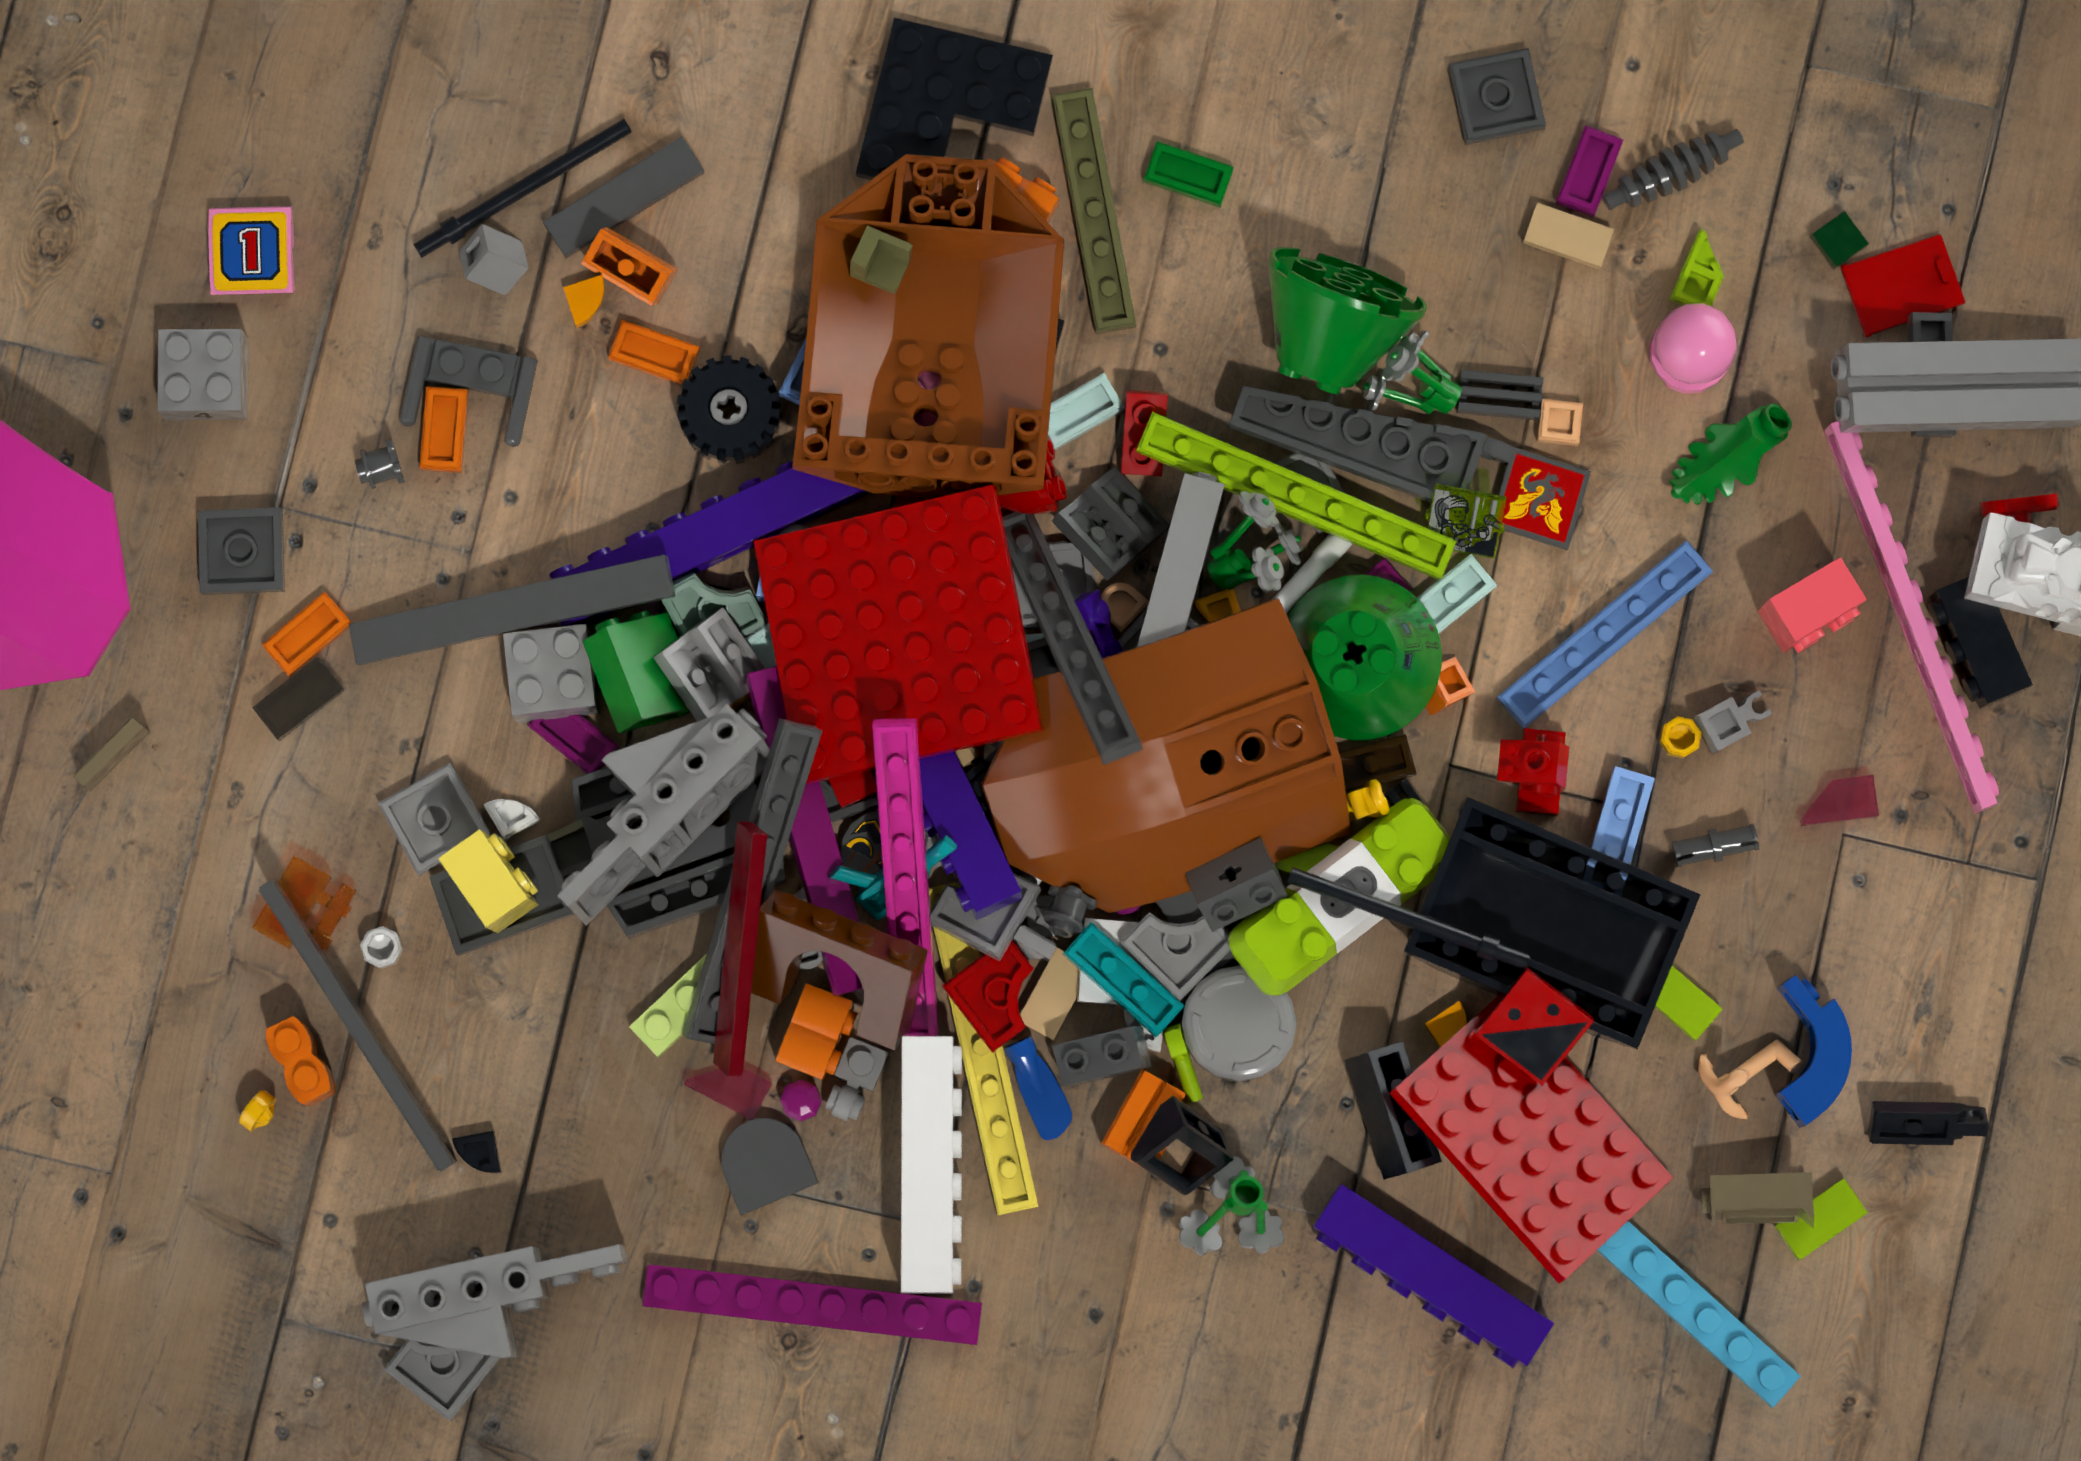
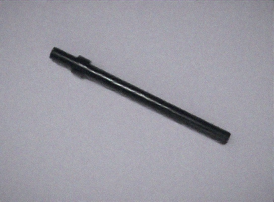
M625 119L620 120L458 218L451 216L439 223L441 228L413 244L416 251L423 258L448 242L453 245L466 237V231L631 134L632 131Z
M1292 867L1287 883L1472 950L1476 952V957L1489 962L1496 959L1523 970L1526 969L1529 953L1499 943L1500 938L1484 933L1482 936L1295 867Z

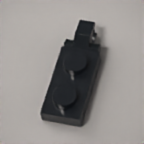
M1872 1101L1868 1137L1869 1142H1872V1144L1954 1145V1140L1961 1139L1963 1136H1986L1988 1119L1985 1107L1969 1106L1961 1103Z

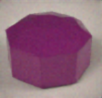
M798 1080L785 1087L780 1102L787 1117L803 1122L817 1116L822 1099L816 1085Z

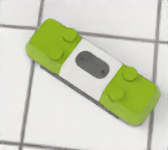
M1414 798L1403 799L1392 806L1386 816L1376 818L1307 872L1400 906L1433 881L1451 837L1425 804ZM1290 884L1285 888L1288 897L1250 914L1237 924L1230 932L1228 944L1232 955L1258 989L1270 996H1281L1383 918Z

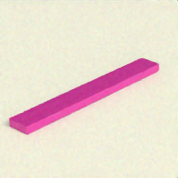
M917 719L874 720L872 726L888 934L909 940L913 944L928 950L911 1028L905 1036H939Z

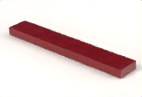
M737 822L713 1063L727 1076H742L744 1068L768 836L767 833L752 822Z

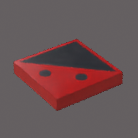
M1527 967L1477 1029L1475 1035L1543 1086L1592 1025L1594 1018Z

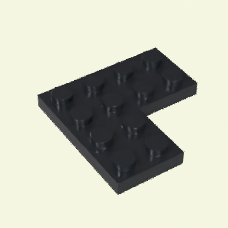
M894 18L856 169V177L872 180L906 154L945 157L954 118L1034 136L1053 55Z

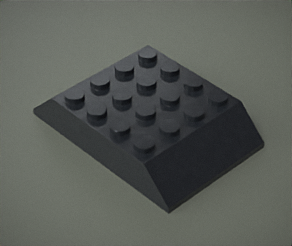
M1467 797L1420 914L1480 936L1487 933L1500 938L1499 943L1529 953L1530 958L1526 968L1528 967L1594 1018V1022L1585 1033L1637 1050L1701 894ZM1587 862L1595 864L1592 880L1602 882L1604 890L1582 881ZM1623 877H1626L1621 897L1613 894V892L1622 887ZM1415 929L1412 930L1403 951L1442 973L1502 997L1505 996L1524 972L1521 968L1493 959L1492 962L1476 957V952Z

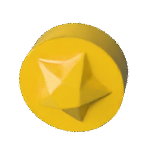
M260 1090L241 1113L239 1124L250 1132H253L258 1127L269 1124L274 1117V1105L277 1098L266 1090Z

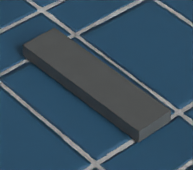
M681 136L543 222L544 226L566 259L591 244L601 228L608 227L612 230L704 174V169Z

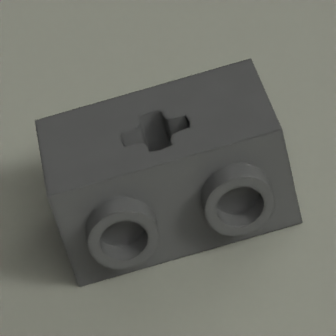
M1258 838L1185 873L1195 901L1212 932L1288 897L1276 864L1262 838Z
M1131 1026L1053 1045L1062 1087H1074L1152 1068L1144 1029L1139 1026Z

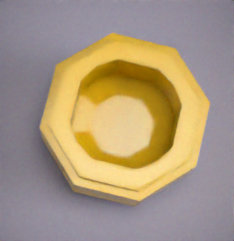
M1677 716L1662 726L1659 743L1668 756L1684 759L1699 748L1702 732L1693 719Z

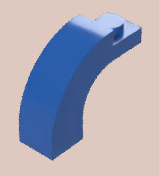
M1794 975L1778 986L1777 989L1804 1024L1809 1035L1810 1054L1807 1064L1799 1076L1774 1095L1797 1126L1801 1128L1826 1111L1840 1094L1850 1070L1852 1042L1846 1017L1837 1001L1833 999L1820 1007L1816 1002L1820 996L1813 985L1806 978L1800 981Z

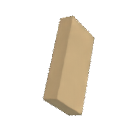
M1536 203L1523 244L1600 270L1614 229Z
M1056 948L1020 1014L1026 1027L1054 1041L1077 999L1080 972L1074 964L1062 955L1064 951Z

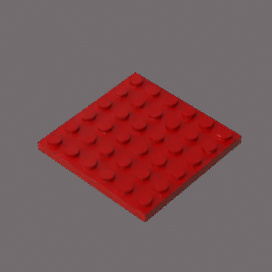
M994 485L754 541L786 718L789 721L816 726L822 730L806 785L876 769L872 726L874 720L916 718L919 759L1044 731L997 487Z

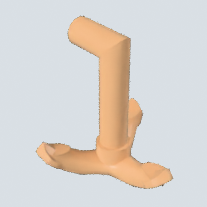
M1776 1039L1729 1074L1725 1073L1720 1078L1714 1074L1713 1066L1707 1059V1054H1700L1698 1071L1702 1082L1714 1095L1721 1109L1734 1118L1747 1120L1749 1113L1745 1112L1743 1107L1739 1103L1734 1102L1731 1097L1733 1093L1738 1091V1087L1745 1084L1750 1078L1775 1060L1791 1073L1797 1072L1803 1065V1061L1779 1039Z

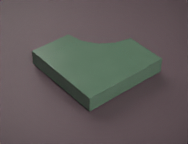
M693 570L673 581L676 597L661 600L680 636L722 607L743 637L757 631L768 623L748 586L735 590L715 589L703 583Z

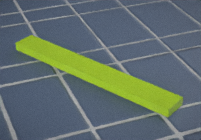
M1154 412L1149 417L1135 451L1189 475H1193L1194 472L1213 475L1217 478V482L1225 484L1224 490L1239 495L1242 491L1249 494L1251 492L1261 493L1272 501L1276 512L1437 580L1442 579L1457 542L1454 539Z

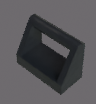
M1171 1096L1159 1106L1131 1153V1160L1182 1195L1191 1193L1234 1160L1222 1130L1174 1096ZM1176 1139L1195 1151L1182 1173L1155 1156Z

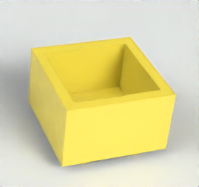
M479 829L438 859L484 926L499 933L539 905L533 897L538 892V889L525 871L522 872L519 867L516 869L512 867L509 861L515 858L504 840L501 837L498 838L495 833L490 836Z

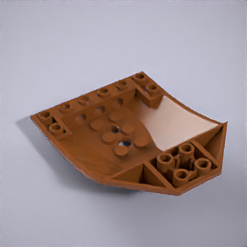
M906 154L816 220L809 315L793 470L875 494L933 499L989 485L997 487L998 495L1043 489L1064 239L990 161ZM867 226L913 245L912 260L895 294L850 276L851 259ZM932 371L937 373L942 381L937 388L927 390L918 384V377L924 372ZM922 412H930L937 417V421L928 427L918 425L914 419Z
M1278 598L1164 639L1102 658L1143 750L1105 765L1102 764L1060 671L1034 678L1044 731L1002 740L981 783L1000 846L1008 864L1053 886H1075L1081 889L1088 897L1097 901L1096 907L1108 913L1153 903L1192 891L1185 874L1186 872L1258 838H1262L1273 861L1278 862L1351 834L1342 761L1318 682ZM1255 737L1260 744L1259 753L1255 758L1246 760L1241 752L1242 744L1247 738ZM1209 750H1216L1222 759L1220 769L1213 774H1206L1200 765L1201 757Z

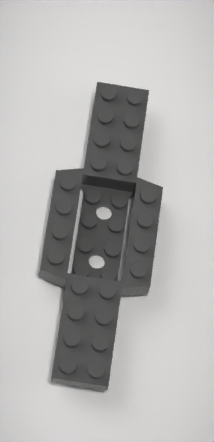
M608 767L572 779L575 822L547 835L510 847L515 858L509 862L514 869L519 867L522 872L525 871L538 889V892L533 897L539 905L501 932L496 933L484 926L447 871L429 876L457 956L575 915L557 896L563 890L561 888L562 884L573 872L577 870L582 871L593 860L592 855L602 843L607 840L612 842L617 837L607 826V823L612 819L610 814L620 802L625 799L631 800L634 797ZM876 769L870 770L877 784ZM762 774L728 807L730 812L728 822L721 827L710 825L664 872L735 847L737 822H748ZM828 780L820 781L831 823L878 807V793H875L841 809ZM734 854L617 895L607 907L629 939L721 907L733 870ZM784 856L774 887L786 883ZM645 867L629 884L655 875Z

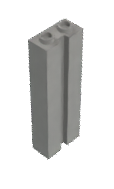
M2081 339L1848 343L1834 352L1835 356H1833L1831 361V375L1834 380H1837L1838 396L1834 402V415L1836 420L1840 421L1841 433L2075 428L2081 425Z
M1194 472L1193 475L1184 473L1137 647L1186 630L1225 485L1217 482V478L1213 475L1203 472Z

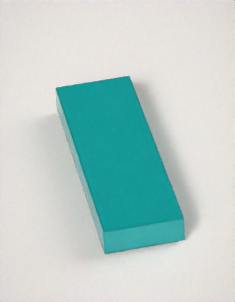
M1092 922L1087 925L1083 932L1079 934L1062 954L1155 1038L1160 1035L1184 1007L1177 998Z

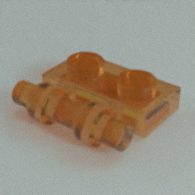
M293 856L279 883L305 923L317 903L327 908L315 930L307 926L321 949L327 951L333 941L330 939V936L341 917L346 918L352 908L349 906V903L354 897L356 890L342 883L334 897L329 895L324 890L332 877ZM266 903L252 928L284 947L291 949L293 943Z

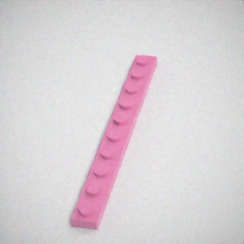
M1840 421L1833 422L1824 430V433L1973 812L1975 814L1998 804L1995 796L1999 795L1996 780L1991 772H1985L1980 757L1984 756L1981 742L1975 733L1970 734L1965 721L1969 716L1966 704L1961 695L1955 696L1949 681L1953 679L1951 666L1945 656L1940 657L1934 643L1938 641L1935 625L1930 618L1925 619L1919 605V603L1923 602L1920 587L1915 579L1910 580L1904 566L1908 564L1905 549L1900 541L1895 542L1889 528L1893 525L1890 511L1885 503H1879L1874 490L1878 487L1875 473L1869 464L1864 465L1859 450L1863 449L1859 433H1841Z

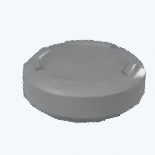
M1241 966L1216 970L1198 982L1185 1002L1181 1022L1185 1044L1197 1065L1216 1078L1236 1082L1261 1078L1279 1066L1293 1045L1297 1025L1293 1002L1287 993L1281 996L1264 994Z

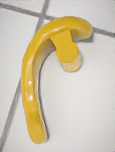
M1370 780L1363 788L1350 791L1346 795L1349 822L1364 817H1384L1389 812V805L1382 793L1379 780Z

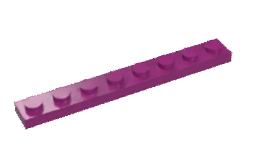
M650 1264L647 1266L643 1298L644 1307L971 1345L978 1344L982 1303Z

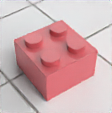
M1840 557L1773 596L1757 612L1781 651L1785 653L1794 647L1798 654L1825 636L1823 630L1827 627L1834 633L1854 621V618L1861 614L1858 608L1867 599Z

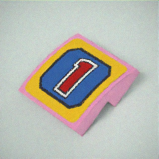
M292 206L209 209L208 238L211 295L293 293L295 291L292 250L294 248Z

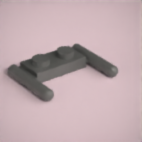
M417 337L399 420L404 426H413L416 423L425 380L430 383L507 398L513 397L504 441L508 446L516 447L521 442L538 360L442 340Z

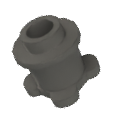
M392 439L385 440L387 447L367 453L365 449L360 450L362 458L355 460V465L361 484L369 482L371 489H375V484L394 478L398 480L399 484L405 482Z
M1050 886L1048 893L1055 897L1051 910L1046 912L1043 917L1044 921L1049 925L1048 929L1052 933L1065 938H1070L1073 934H1081L1084 929L1081 922L1086 909L1095 910L1097 901L1085 895L1081 889L1075 886Z

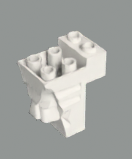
M1990 512L1982 520L1964 599L2054 621V630L2081 636V532L2076 531L2070 536H2066L2056 527L2042 528L2031 523L2016 521L2010 516Z

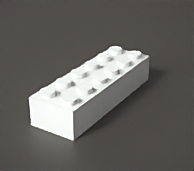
M902 1036L901 1292L903 1294H953V1285H961L962 1280L961 1258H953V1243H962V1217L953 1216V1200H962L961 1173H953V1158H962L961 1131H954V1116H962L961 1089H954V1074H962V1046H954L953 1036Z

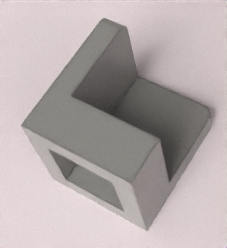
M483 224L459 251L465 279L502 295H506L529 269L524 246L520 240Z

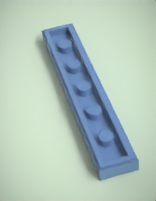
M1686 540L1497 697V700L1524 730V728L1712 574L1713 570Z

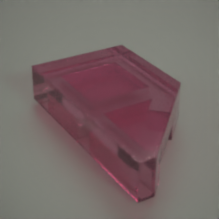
M1867 775L1831 780L1800 820L1801 827L1878 817L1879 811L1874 776Z
M743 1068L742 1076H727L721 1069L688 1078L684 1085L753 1120L772 1083Z

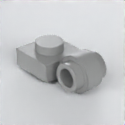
M849 1038L834 1074V1077L847 1083L842 1088L834 1085L825 1107L832 1111V1116L844 1121H848L849 1118L857 1121L866 1097L859 1095L858 1089L861 1087L871 1092L874 1091L889 1052L855 1038Z

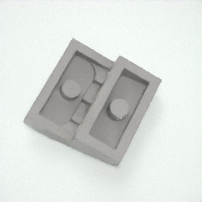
M723 607L653 657L696 721L716 715L726 704L730 705L735 700L745 696L749 692L745 675L765 669Z

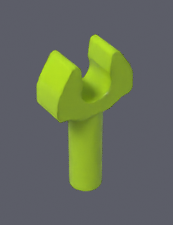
M1181 1024L1166 1027L1164 1035L1171 1058L1175 1062L1184 1093H1186L1187 1102L1199 1101L1203 1099V1095L1189 1050L1184 1041Z

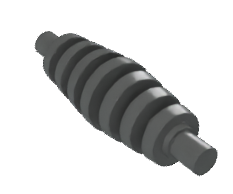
M1735 129L1723 136L1712 131L1704 136L1706 144L1700 137H1695L1689 140L1690 148L1686 143L1681 142L1674 145V152L1668 147L1659 151L1660 161L1656 156H1651L1645 161L1647 171L1642 165L1632 169L1634 180L1628 174L1618 179V188L1602 196L1606 207L1611 210L1626 203L1634 208L1642 205L1640 195L1647 202L1657 200L1656 190L1662 197L1673 193L1672 185L1677 191L1687 188V179L1691 183L1701 179L1700 169L1705 174L1715 169L1713 159L1718 165L1728 161L1727 154L1729 150L1744 143L1740 131Z

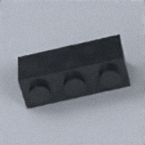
M1967 577L1940 588L1930 595L1932 603L1929 604V611L1935 624L1938 627L1942 625L1949 640L1945 642V646L1950 659L1954 664H1960L1966 677L1962 679V685L1968 699L1971 702L1976 701L1979 709H1982L2025 691L2033 684L1999 607L1964 599L1969 579Z
M1403 1041L1346 1059L1345 1063L1383 1180L1442 1162L1437 1146L1389 1094L1413 1072Z

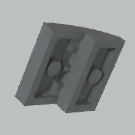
M1115 466L1093 482L1082 495L1059 511L1052 519L1056 527L1107 581L1139 556L1170 527V524Z

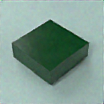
M1845 211L1810 236L1833 269L1849 260L1869 244Z

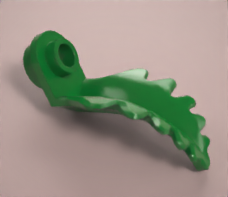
M1769 404L1752 411L1738 423L1710 424L1705 430L1709 443L1692 442L1688 449L1695 459L1679 458L1677 463L1683 469L1676 468L1672 470V475L1676 478L1669 480L1673 487L1671 489L1672 497L1682 499L1686 504L1692 499L1694 504L1699 505L1702 502L1703 494L1706 502L1712 503L1715 500L1716 488L1725 497H1730L1733 494L1735 479L1746 486L1753 484L1756 480L1763 454L1787 438L1792 427L1789 414L1781 406Z

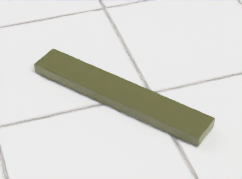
M1093 88L1052 95L1095 333L1102 334L1136 328Z

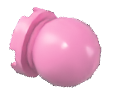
M1704 303L1685 304L1672 310L1654 332L1649 346L1650 365L1652 369L1654 367L1657 376L1665 382L1664 385L1669 389L1683 394L1701 393L1707 388L1716 385L1732 365L1737 352L1736 333L1729 319L1720 310Z

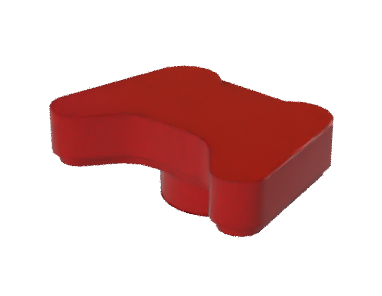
M2054 493L1979 502L1980 515L1983 518L1992 512L2013 517L2016 521L2032 523L2031 513L2057 510L2059 504L2058 495Z

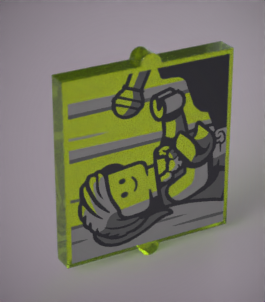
M1435 483L1431 509H1427L1425 513V518L1428 520L1427 528L1456 540L1453 551L1495 559L1499 535L1505 531V524L1502 523L1507 497Z

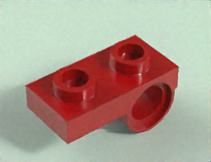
M1126 391L1121 474L1162 477L1163 463L1135 451L1151 413L1154 412L1166 417L1167 392Z

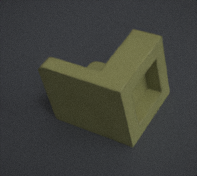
M867 226L851 259L850 276L895 294L912 260L913 245Z

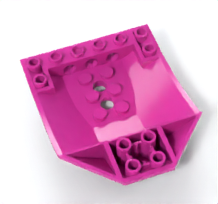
M0 420V690L90 676L131 610L113 492H107L75 472Z

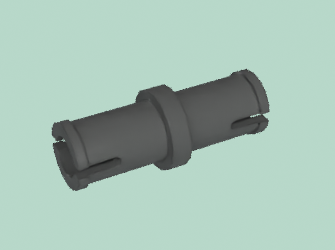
M1754 824L1717 832L1716 828L1707 831V835L1672 841L1677 867L1713 859L1714 862L1723 861V856L1759 850Z

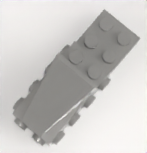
M726 704L714 716L609 753L602 759L615 777L634 797L631 800L625 799L620 802L610 815L612 819L607 823V826L617 837L612 842L607 840L594 851L592 855L593 860L582 871L577 870L573 872L563 882L561 887L563 890L557 895L586 926L645 867L658 878L763 773L770 751L764 741L767 735L744 709L736 713Z
M620 1244L542 1261L540 1248L530 1246L365 1283L368 1301L362 1302L364 1320L367 1327L374 1328L375 1334L500 1358L519 1357L509 1307H512L513 1313H522L542 1308L540 1300L550 1298L547 1281H550L551 1287H561L578 1283V1274L591 1271L592 1276L596 1278L621 1273L619 1265L627 1264L629 1261L626 1247ZM482 1284L483 1290L476 1291L477 1287ZM440 1293L441 1299L435 1300L436 1296ZM398 1303L399 1308L394 1309L395 1305Z

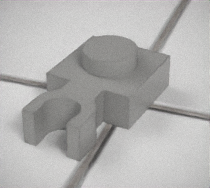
M1760 690L1745 697L1739 707L1733 697H1730L1693 717L1712 754L1751 734L1752 732L1747 722L1755 723L1772 714L1770 709L1761 714L1754 712L1752 709V701L1762 696Z

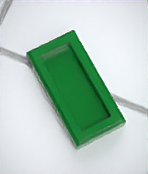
M1156 141L1143 182L1221 208L1234 167Z

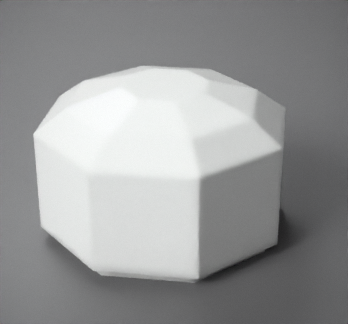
M384 926L367 931L360 944L364 960L380 969L396 964L403 952L399 934Z

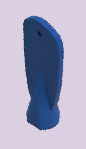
M1028 1036L1005 1047L1004 1052L1014 1064L1015 1077L1020 1093L1040 1137L1044 1140H1053L1067 1129L1072 1120V1112L1055 1076L1046 1063L1037 1055L1032 1036Z

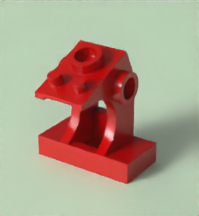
M1524 728L1522 740H1500L1497 781L1518 783L1515 812L1558 815L1560 794L1566 788L1569 746L1565 745L1566 732Z

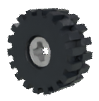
M732 355L723 356V360L716 362L714 358L706 360V366L701 369L698 366L691 371V378L689 380L685 379L682 383V392L677 398L678 420L689 445L695 451L697 449L701 452L702 457L708 460L711 458L717 459L720 464H727L728 461H736V464L745 463V458L752 456L755 459L761 455L760 450L765 446L769 448L773 443L774 434H778L780 417H782L779 394L772 378L768 377L764 369L758 364L754 366L750 364L749 359L740 357V361L733 360ZM728 399H734L735 406L741 409L739 414L733 413L730 419H724L723 411L718 409V406L720 404L725 405Z

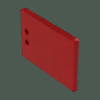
M1941 234L1852 264H1844L1840 267L1864 335L1867 338L1873 334L1906 324L1907 315L1912 312L1939 313L1966 303Z

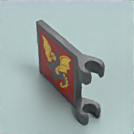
M1487 439L1480 456L1487 460L1507 464L1496 499L1498 502L1495 518L1500 523L1496 521L1495 523L1499 525V529L1568 550L1591 471L1512 447L1496 439ZM1475 501L1468 502L1469 511L1466 514V521L1471 522ZM1479 503L1475 523L1486 525L1483 520L1486 515L1490 514L1491 507ZM1463 508L1461 514L1463 520L1465 517V508Z

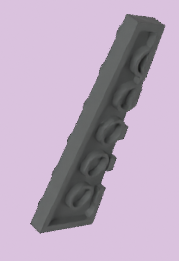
M1247 386L1241 388L1228 424V428L1430 503L1434 501L1436 489L1451 492L1450 496L1456 495L1460 497L1461 494V497L1466 499L1487 438L1486 434L1439 424L1434 426L1414 422L1413 419L1399 416L1394 418L1373 414V411L1353 410L1333 406V403L1318 400L1308 401L1297 396ZM1453 508L1449 510L1456 511L1457 513H1459V511H1461L1462 508Z

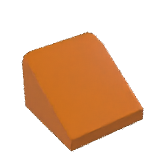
M1456 656L1442 662L1438 684L1431 700L1426 706L1430 715H1434L1475 693Z

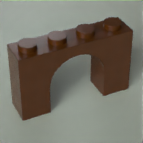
M775 889L760 907L751 993L781 1004L797 983L802 954L804 952L823 951L833 954L851 966L863 986L864 1001L856 1035L895 1050L902 1041V1036H905L911 1028L928 950L913 944L909 940L897 938L874 929L871 925L859 923L836 914L833 910L821 908L801 900L793 894L783 893Z

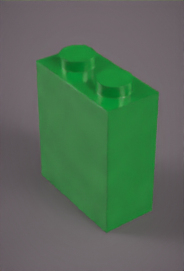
M643 611L630 616L624 623H620L618 618L609 619L596 625L597 633L582 641L618 734L679 719L690 713V710L653 658L678 639L668 612L651 616L649 611Z

